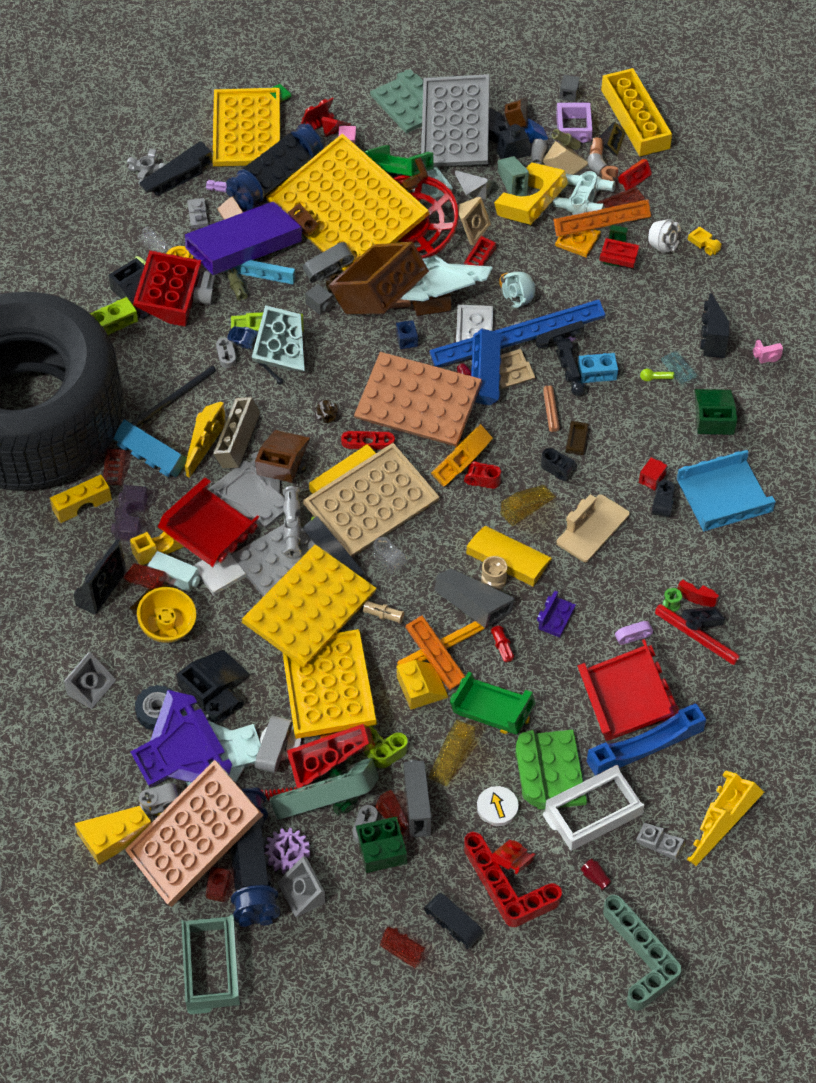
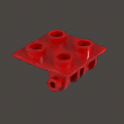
M334 98L324 99L317 106L307 108L301 124H310L316 130L321 125L323 126L322 117L333 119V113H329L328 110Z

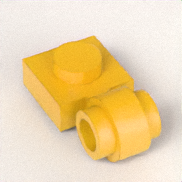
M698 227L688 235V240L700 249L705 246L704 250L710 256L717 254L721 249V243L718 240H712L713 235L701 227Z

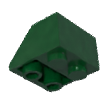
M397 816L356 826L360 853L366 873L407 864V852Z

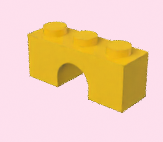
M102 475L50 497L52 510L60 523L78 516L77 511L79 507L85 503H92L94 507H97L112 500L110 488Z
M145 532L130 539L132 553L140 566L149 563L157 551L167 555L184 547L165 532L155 538H151L148 532Z

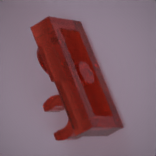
M134 563L124 578L127 582L154 590L162 585L167 575L165 571Z
M387 927L379 946L413 968H416L426 948L407 937V934L399 933L398 928Z

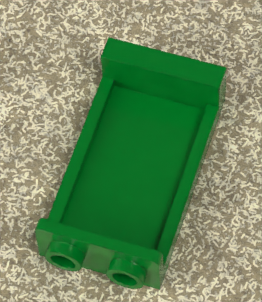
M389 145L365 151V154L386 172L408 176L417 175L420 172L415 159L420 157L426 171L434 169L433 152H425L405 158L390 155Z
M468 672L465 678H462L459 688L450 698V704L454 713L516 735L520 732L536 704L533 692L525 690L523 695L475 680L471 672Z

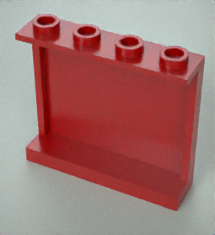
M204 477L162 515L158 528L211 567H214L218 562L222 563L229 552L232 554L237 548L238 543L242 544L247 539L249 533L253 534L258 527L256 523L260 516L257 515L253 520H249L209 491L208 487L211 481Z
M645 639L642 640L644 646L589 668L586 667L585 663L577 666L606 741L675 715L672 708L676 707L672 695L667 696L666 691L669 690L665 678H660L659 674L662 673L658 661L654 663L652 657L656 655L652 645L647 646Z

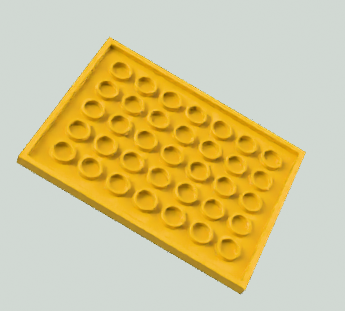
M343 133L266 196L269 203L274 201L287 214L288 211L301 203L320 227L310 237L306 236L303 231L302 234L322 253L340 242H346L354 255L353 262L373 244L396 243L430 214L428 209ZM352 263L340 270L344 272Z

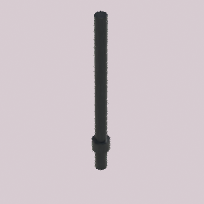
M209 367L147 412L143 411L131 424L136 427L142 423L146 424L151 420L152 416L215 373V367Z

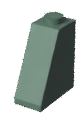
M514 156L498 160V173L508 193L521 197L526 196L528 191V170Z

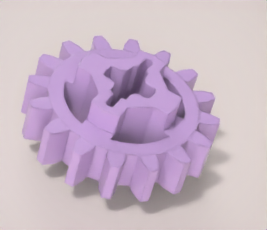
M282 828L280 834L273 832V839L268 837V844L264 848V854H268V866L274 865V871L281 868L282 874H285L286 869L290 870L303 856L310 857V850H308L310 846L309 842H306V836L300 837L299 830L295 834L292 833V828H289L288 832H285Z

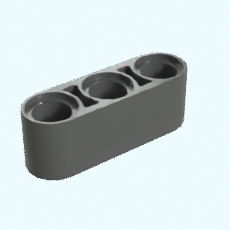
M340 242L307 261L303 265V269L309 281L314 283V281L323 280L352 263L354 255L346 242Z

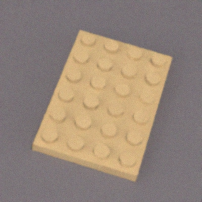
M392 443L304 499L303 504L314 517L318 516L348 554L354 557L439 501V496L396 445Z

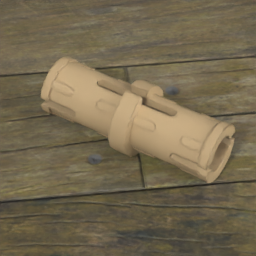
M368 600L364 605V613L379 616V619H388L400 624L403 621L404 611L392 609L386 604L379 605Z

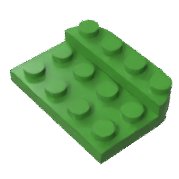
M533 730L519 735L516 743L515 757L517 758L522 796L529 804L537 807V809H545L546 800L583 782L573 730L534 734ZM584 794L558 808L586 805V796Z

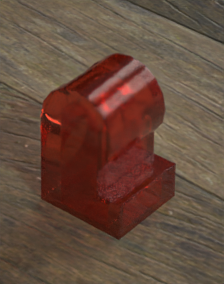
M211 867L206 889V899L224 902L227 888L232 879V874L229 870Z

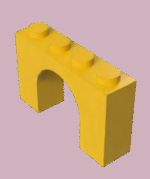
M531 162L526 168L529 172L528 186L541 190L533 195L524 197L503 192L494 202L497 215L531 225L567 186L568 180L565 170Z

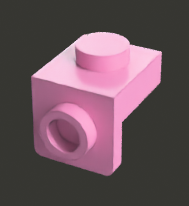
M757 340L755 348H753V355L759 359L760 363L776 362L781 359L783 347L781 343L763 347L761 341Z

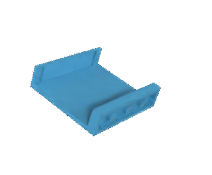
M748 450L738 451L731 455L720 456L713 460L702 461L698 464L678 469L677 481L703 532L773 512L775 500L773 496L766 497L747 463Z

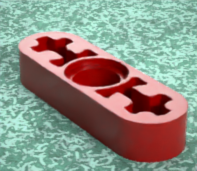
M346 431L341 436V444L347 449H361L367 445V443L363 442L366 438L373 440L368 445L375 450H382L392 443L395 444V437L390 432Z

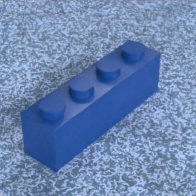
M483 328L473 335L471 376L482 380L475 402L483 405H492L500 397L499 382L501 375L499 372L502 341L501 333Z

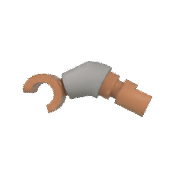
M598 137L593 138L590 155L588 156V166L592 171L602 176V179L614 181L613 177L616 178L618 176V168L608 166L602 156L603 140Z

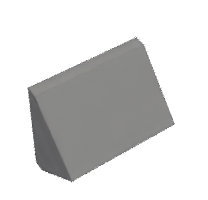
M88 652L64 680V685L68 696L92 709L116 679L91 652Z
M303 856L277 882L295 917L325 904V891L306 856Z

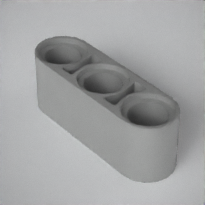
M271 716L256 757L255 768L273 773L277 772L291 733L292 720Z

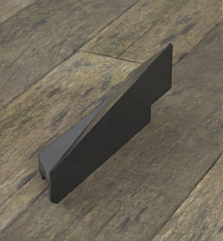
M199 141L142 180L140 186L146 193L153 192L155 195L160 196L203 174L202 168L213 163L212 151L202 141Z

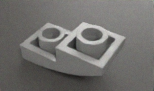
M645 822L636 838V841L641 845L676 861L685 845L684 839L666 834L664 828Z

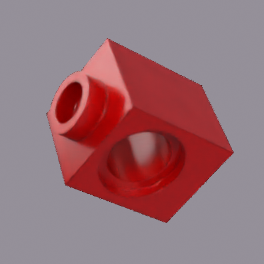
M651 457L641 470L638 483L656 490L658 483L666 476L667 465Z

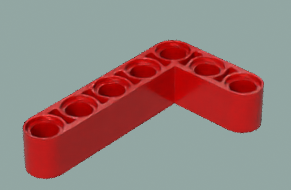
M470 832L465 836L464 852L508 926L518 927L560 905L562 890L554 883L547 884L518 898L499 864L491 860L493 854L483 837L477 832ZM475 843V844H477L478 846H477V847H471V846H469V844ZM485 860V861H487L488 863H487V864H481V863H479V861ZM493 877L497 878L498 881L492 882L489 879ZM551 894L556 896V898L550 899L547 895ZM506 895L509 898L501 899L499 896ZM533 903L536 904L538 907L531 908L528 905ZM514 912L517 913L519 916L512 917L509 914Z

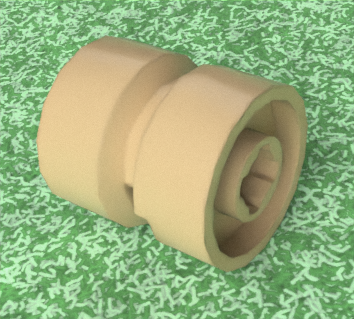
M491 556L484 560L482 564V583L497 590L505 586L507 563L503 558Z

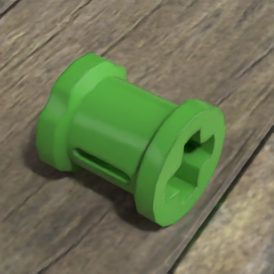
M676 588L667 589L664 594L665 600L663 605L675 612L680 608L681 591Z

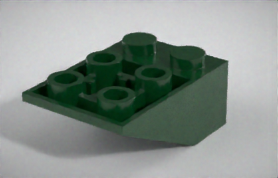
M695 389L697 434L734 435L737 415L732 391Z

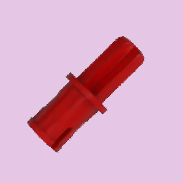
M493 627L491 634L496 642L495 647L500 651L503 661H513L514 654L510 647L511 642L506 638L503 627Z

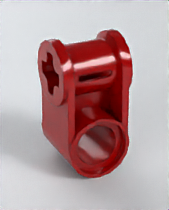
M475 461L468 465L469 471L464 478L466 484L490 489L500 486L501 470L498 466Z

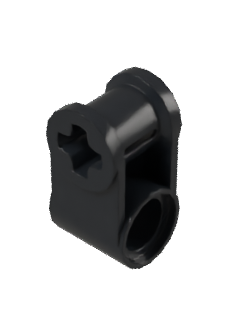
M546 448L542 452L540 463L542 469L564 482L569 478L568 475L577 468V464L573 459L553 448Z
M662 480L658 483L652 506V515L670 517L674 485L671 481Z
M226 688L206 704V718L208 721L219 724L235 714L234 711L238 708L241 709L244 701L231 688Z

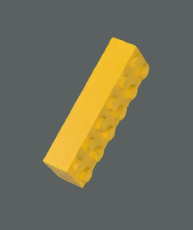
M631 68L603 75L601 91L639 157L670 149L672 133L634 69Z

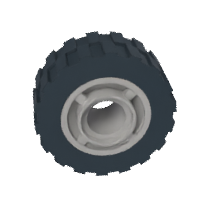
M164 685L149 686L137 696V700H135L136 716L140 724L146 729L154 731L161 709H153L158 706L162 707L167 690L173 691L171 688L169 689Z

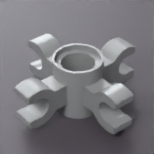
M150 149L148 156H143L140 160L133 157L128 158L127 164H130L128 170L141 171L138 174L140 179L139 185L142 180L166 165L165 163L155 164L158 156H155L157 152L155 149Z

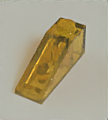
M544 485L516 492L501 502L500 515L513 527L555 499L556 496Z
M458 719L455 721L429 774V779L444 786L448 785L475 739V727Z

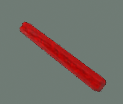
M658 605L655 610L656 615L732 665L738 662L740 656L702 630L695 631L689 629L682 617L664 605Z

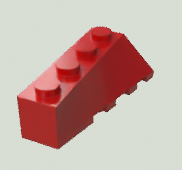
M361 724L287 750L297 788L311 783L350 756L375 748L370 728L365 724Z

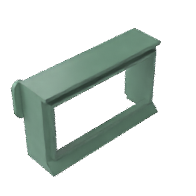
M233 914L222 918L181 920L185 1002L188 1013H209L212 1008L240 1005ZM224 929L228 993L193 996L190 932Z

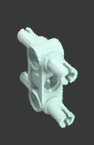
M592 171L585 172L580 176L566 174L568 185L576 187L569 199L556 197L553 200V207L567 209L573 215L604 209V204L593 203V200L599 190L614 192L615 181L601 179Z

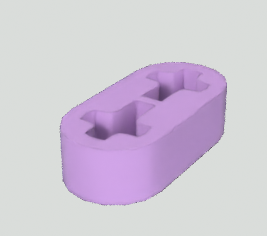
M642 621L619 629L615 633V637L618 643L623 645L649 637L653 633V629L648 621Z

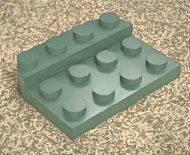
M412 70L398 73L396 80L370 91L371 97L406 134L422 126L423 80L417 74H414Z

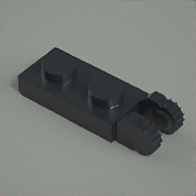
M583 321L550 330L541 335L539 334V336L537 335L536 346L538 349L547 348L550 343H556L558 340L568 337L576 338L582 335L584 332Z

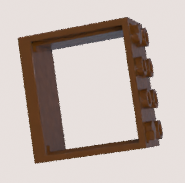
M413 242L373 244L328 286L344 313L383 314L420 281L429 270Z

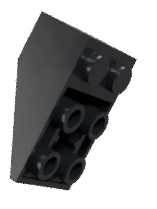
M135 258L109 274L111 290L121 299L127 297L133 305L145 265ZM133 305L137 314L142 319L150 315Z
M709 293L708 300L704 301V311L706 312L702 313V323L705 326L702 325L701 336L704 339H701L700 350H703V356L725 358L730 322L713 294Z
M224 649L191 662L176 674L178 687L187 695L194 696L197 701L196 704L203 711H206V704L223 690L235 688L250 676Z

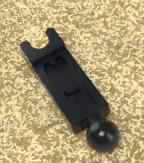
M571 340L556 341L558 349L555 351L558 360H560L561 367L566 370L565 379L571 384L572 394L581 396L585 392V386L579 382L580 375L572 355L573 346Z

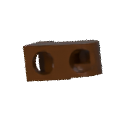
M301 203L288 211L289 216L302 227V231L306 236L310 237L320 229L317 222Z

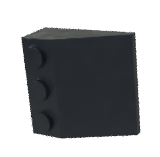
M115 540L103 557L97 560L92 572L86 575L81 587L75 590L74 600L77 607L96 615L126 574L127 570L121 540Z

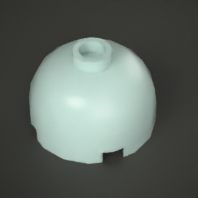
M512 272L504 276L506 278L505 282L502 283L504 297L506 299L509 297L511 300L512 297H520L521 302L513 301L515 305L512 306L514 308L522 307L532 301L535 296V283L530 275L524 272Z

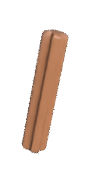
M551 385L545 386L543 393L549 431L558 432L559 421L554 390Z

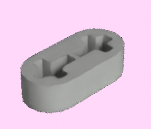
M227 338L217 340L216 348L221 366L224 368L233 367L236 364V356L232 342ZM226 344L227 350H224L222 345ZM225 356H229L230 361H227Z
M365 805L359 810L353 828V838L357 843L356 826L377 821L378 814L374 806ZM371 812V816L368 822H366L364 814Z

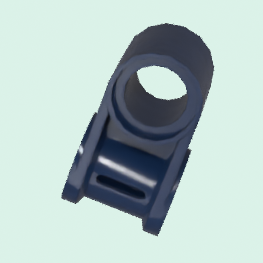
M234 326L229 331L227 339L241 348L252 350V344L258 332L248 327Z

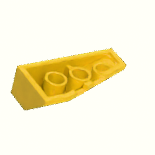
M223 402L206 406L196 417V424L185 464L186 476L189 478L226 424Z

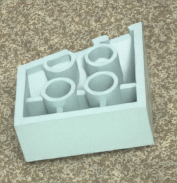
M265 305L252 360L287 370L305 371L301 314Z

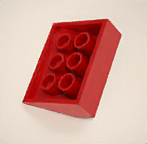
M149 250L133 305L166 323L186 327L193 303L194 289L197 287L201 273V260Z

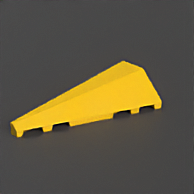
M724 772L723 777L727 779L724 786H718L716 790L720 795L709 806L700 828L704 833L701 840H695L693 845L697 849L691 857L687 858L689 862L697 866L763 795L764 791L755 782L744 780L736 773Z

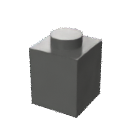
M563 76L559 99L576 101L580 77Z
M317 284L305 293L306 305L321 315L331 310L333 295Z

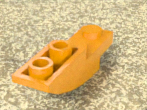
M480 424L431 474L443 487L446 486L477 457L493 437Z

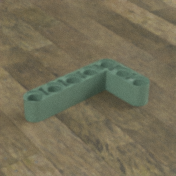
M368 758L357 762L347 774L275 795L270 798V802L276 819H283L365 794L373 788L379 776L373 759Z
M610 895L605 899L603 915L652 970L632 985L628 991L627 1005L632 1010H641L678 982L681 965L622 898L617 895ZM615 906L618 910L613 911L609 907ZM623 922H629L632 926H625ZM637 938H644L646 942H639ZM658 954L661 958L655 959L651 955ZM666 970H672L675 972V975L667 974ZM654 982L658 984L659 987L653 988L649 985V983ZM639 995L642 1000L637 1001L632 996Z

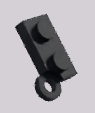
M715 606L686 609L681 615L686 621V626L695 631L701 627L723 625L725 618Z

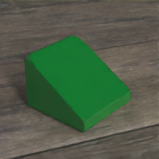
M281 84L272 87L280 89V103L291 97V93ZM276 92L270 93L276 99Z

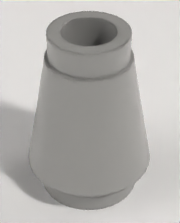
M535 139L531 144L533 163L542 164L547 150L546 142L542 139Z

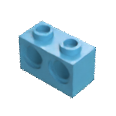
M615 353L579 356L578 371L581 383L617 380L618 367Z

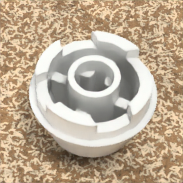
M672 219L654 222L649 231V244L661 253L674 252L679 244V240H677L678 231L681 232L679 223L674 222Z

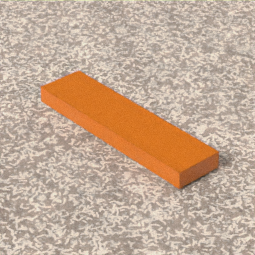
M423 615L408 623L405 628L446 687L451 691L459 686L462 678H465V675Z

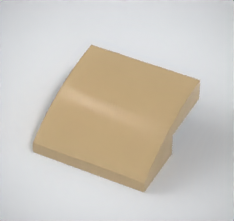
M521 349L500 355L499 374L501 379L499 386L501 389L535 379L529 362H526Z

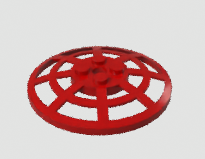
M402 175L393 179L401 185L403 180L411 176ZM427 176L418 183V187L415 188L414 192L409 193L417 201L423 199L431 203L432 206L428 209L430 214L398 240L401 243L418 241L421 245L417 248L418 252L422 250L427 252V254L421 256L422 259L434 256L449 243L456 231L459 220L458 206L451 190L439 180ZM428 184L436 187L445 195L436 201L431 196L421 193L422 185ZM448 200L451 202L454 210V222L444 223V213L441 208ZM437 211L439 214V224L430 223L429 216ZM451 229L447 238L438 247L433 249L431 245L438 239L442 230ZM428 230H437L430 241L427 242L423 237Z

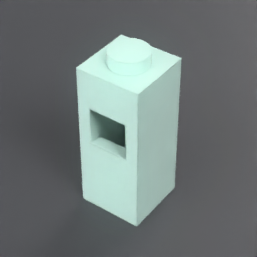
M159 551L156 552L148 564L150 576L155 578L161 577L164 582L188 592L199 584L200 577L197 567Z

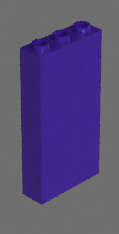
M274 201L185 234V248L197 260H201V264L212 275L302 241V227Z

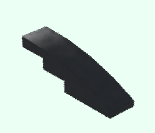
M318 516L302 527L318 547L360 577L364 574L362 569Z

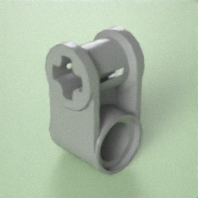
M167 783L142 791L139 795V802L144 813L147 816L163 812L178 797L176 786L173 783Z

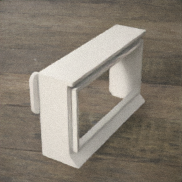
M618 765L546 800L543 816L551 829L558 830L572 851L644 813V804L640 802L621 774ZM614 780L630 805L572 833L557 808Z

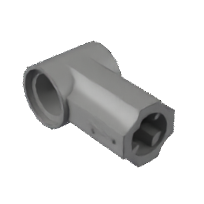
M204 271L199 275L198 284L194 289L193 302L211 305L215 275H212L209 271Z

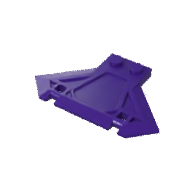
M167 690L150 741L130 751L149 788L168 778L192 783L210 765L209 762L214 760L230 775L232 763L229 759L222 760L221 755L225 751L202 710L195 711L192 707L197 703L194 696ZM186 711L188 715L183 717L181 712Z

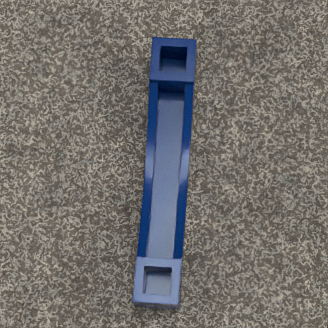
M695 703L679 710L676 715L641 735L617 743L607 744L605 742L589 749L587 763L595 776L616 765L621 768L703 732L706 718Z

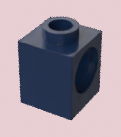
M414 320L396 323V335L400 350L418 347V335Z

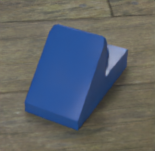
M528 119L527 128H524L529 137L530 143H533L535 139L548 140L544 128L533 120Z

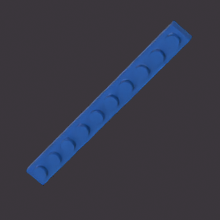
M595 300L495 330L494 332L501 333V349L536 339L539 334L541 335L542 333L578 321H583V324L603 319L605 318V313L600 300ZM473 337L430 350L434 366L440 368L472 358Z

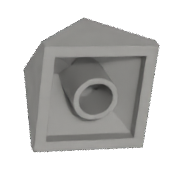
M455 171V175L466 195H473L483 199L487 198L495 182L494 180L462 171Z

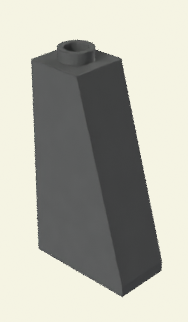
M451 568L439 573L436 577L434 591L484 628L511 613L515 598Z
M410 760L403 762L410 838L431 836V813L424 761Z

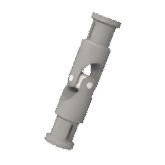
M288 486L283 490V495L285 496L283 512L286 516L284 518V542L286 543L284 555L294 559L301 555V549L299 548V543L301 542L300 502L298 501L300 489Z

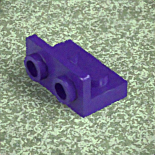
M554 591L552 596L547 597L545 602L546 608L544 611H540L537 622H539V630L560 638L576 605L558 598V592Z

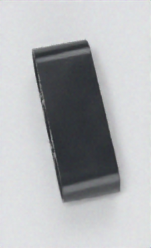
M438 893L424 906L425 913L434 917L433 920L443 929L446 928L459 943L462 942L466 949H469L484 934L482 928L442 893Z

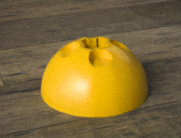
M161 587L151 590L144 595L137 608V619L140 628L149 638L161 643H172L184 638L191 631L196 620V608L191 598L181 590Z

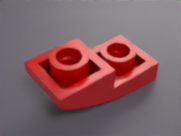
M683 579L678 584L677 589L681 591L682 598L702 606H717L719 595L713 589L703 585L698 590L692 583H688Z

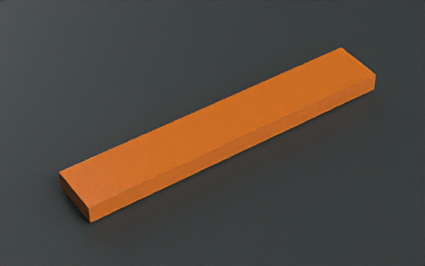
M649 200L554 219L556 236L651 217Z

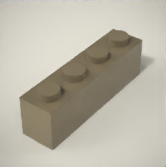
M252 397L236 398L213 453L222 468H239L260 415V410Z

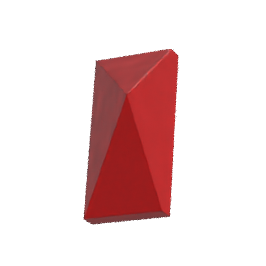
M322 117L325 137L338 132L339 126L351 125L348 122Z

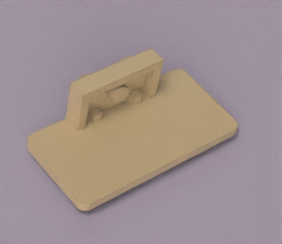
M590 494L586 499L581 500L574 512L571 511L567 516V530L557 539V545L582 562H588L629 517V511L604 495L594 497Z

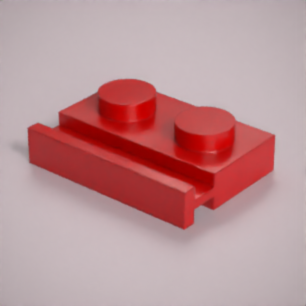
M605 238L599 261L634 268L639 245Z
M509 839L493 853L491 860L508 870L512 868L515 870V874H519L533 861L536 854L527 853L528 849L522 847L519 842Z

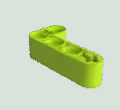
M368 726L372 733L375 748L364 751L368 758L373 759L376 767L386 768L407 754L408 740L406 735L394 733L383 740L373 726ZM385 755L386 757L380 758L378 756Z

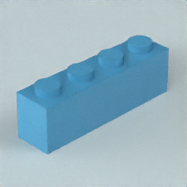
M125 419L115 434L114 440L118 441L117 446L125 451L129 448L132 450L131 455L139 460L141 457L145 458L147 465L152 468L158 466L161 468L159 472L167 477L171 474L176 478L186 463V457Z

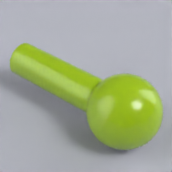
M646 368L641 371L640 377L644 381L674 379L675 373L653 372L651 369Z

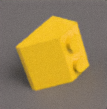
M413 660L397 666V679L411 710L448 698L439 675L430 663Z

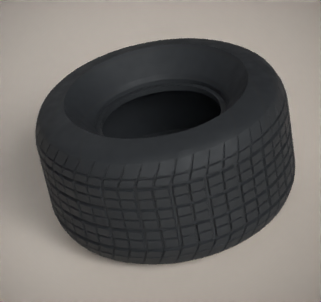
M40 292L0 294V380L19 372L37 371L53 375L63 382L51 398L37 406L22 410L0 409V489H40L75 477L89 468L104 454L113 441L121 422L123 391L116 353L111 339L103 326L89 312L79 305L55 295Z

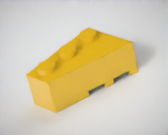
M137 806L74 824L77 834L100 865L126 849L151 824V821L142 808Z

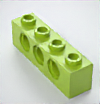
M127 297L90 313L103 326L108 335L138 322L137 311Z

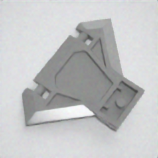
M255 452L251 455L253 461L250 463L246 460L243 461L239 468H234L211 486L210 490L245 517L254 519L257 515L260 516L257 523L266 530L284 515L283 503L285 502V497L280 494V480L257 475L254 461L258 452Z

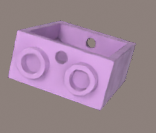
M557 103V129L571 134L573 138L581 143L591 142L592 120L590 103ZM562 118H586L587 128H563Z

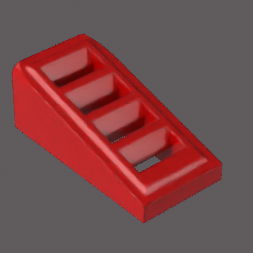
M480 236L465 260L464 265H476L470 262L473 260L479 263L476 266H483L496 250V242ZM476 255V256H478V257H480V258H482V259L479 260V259L475 258L474 256Z

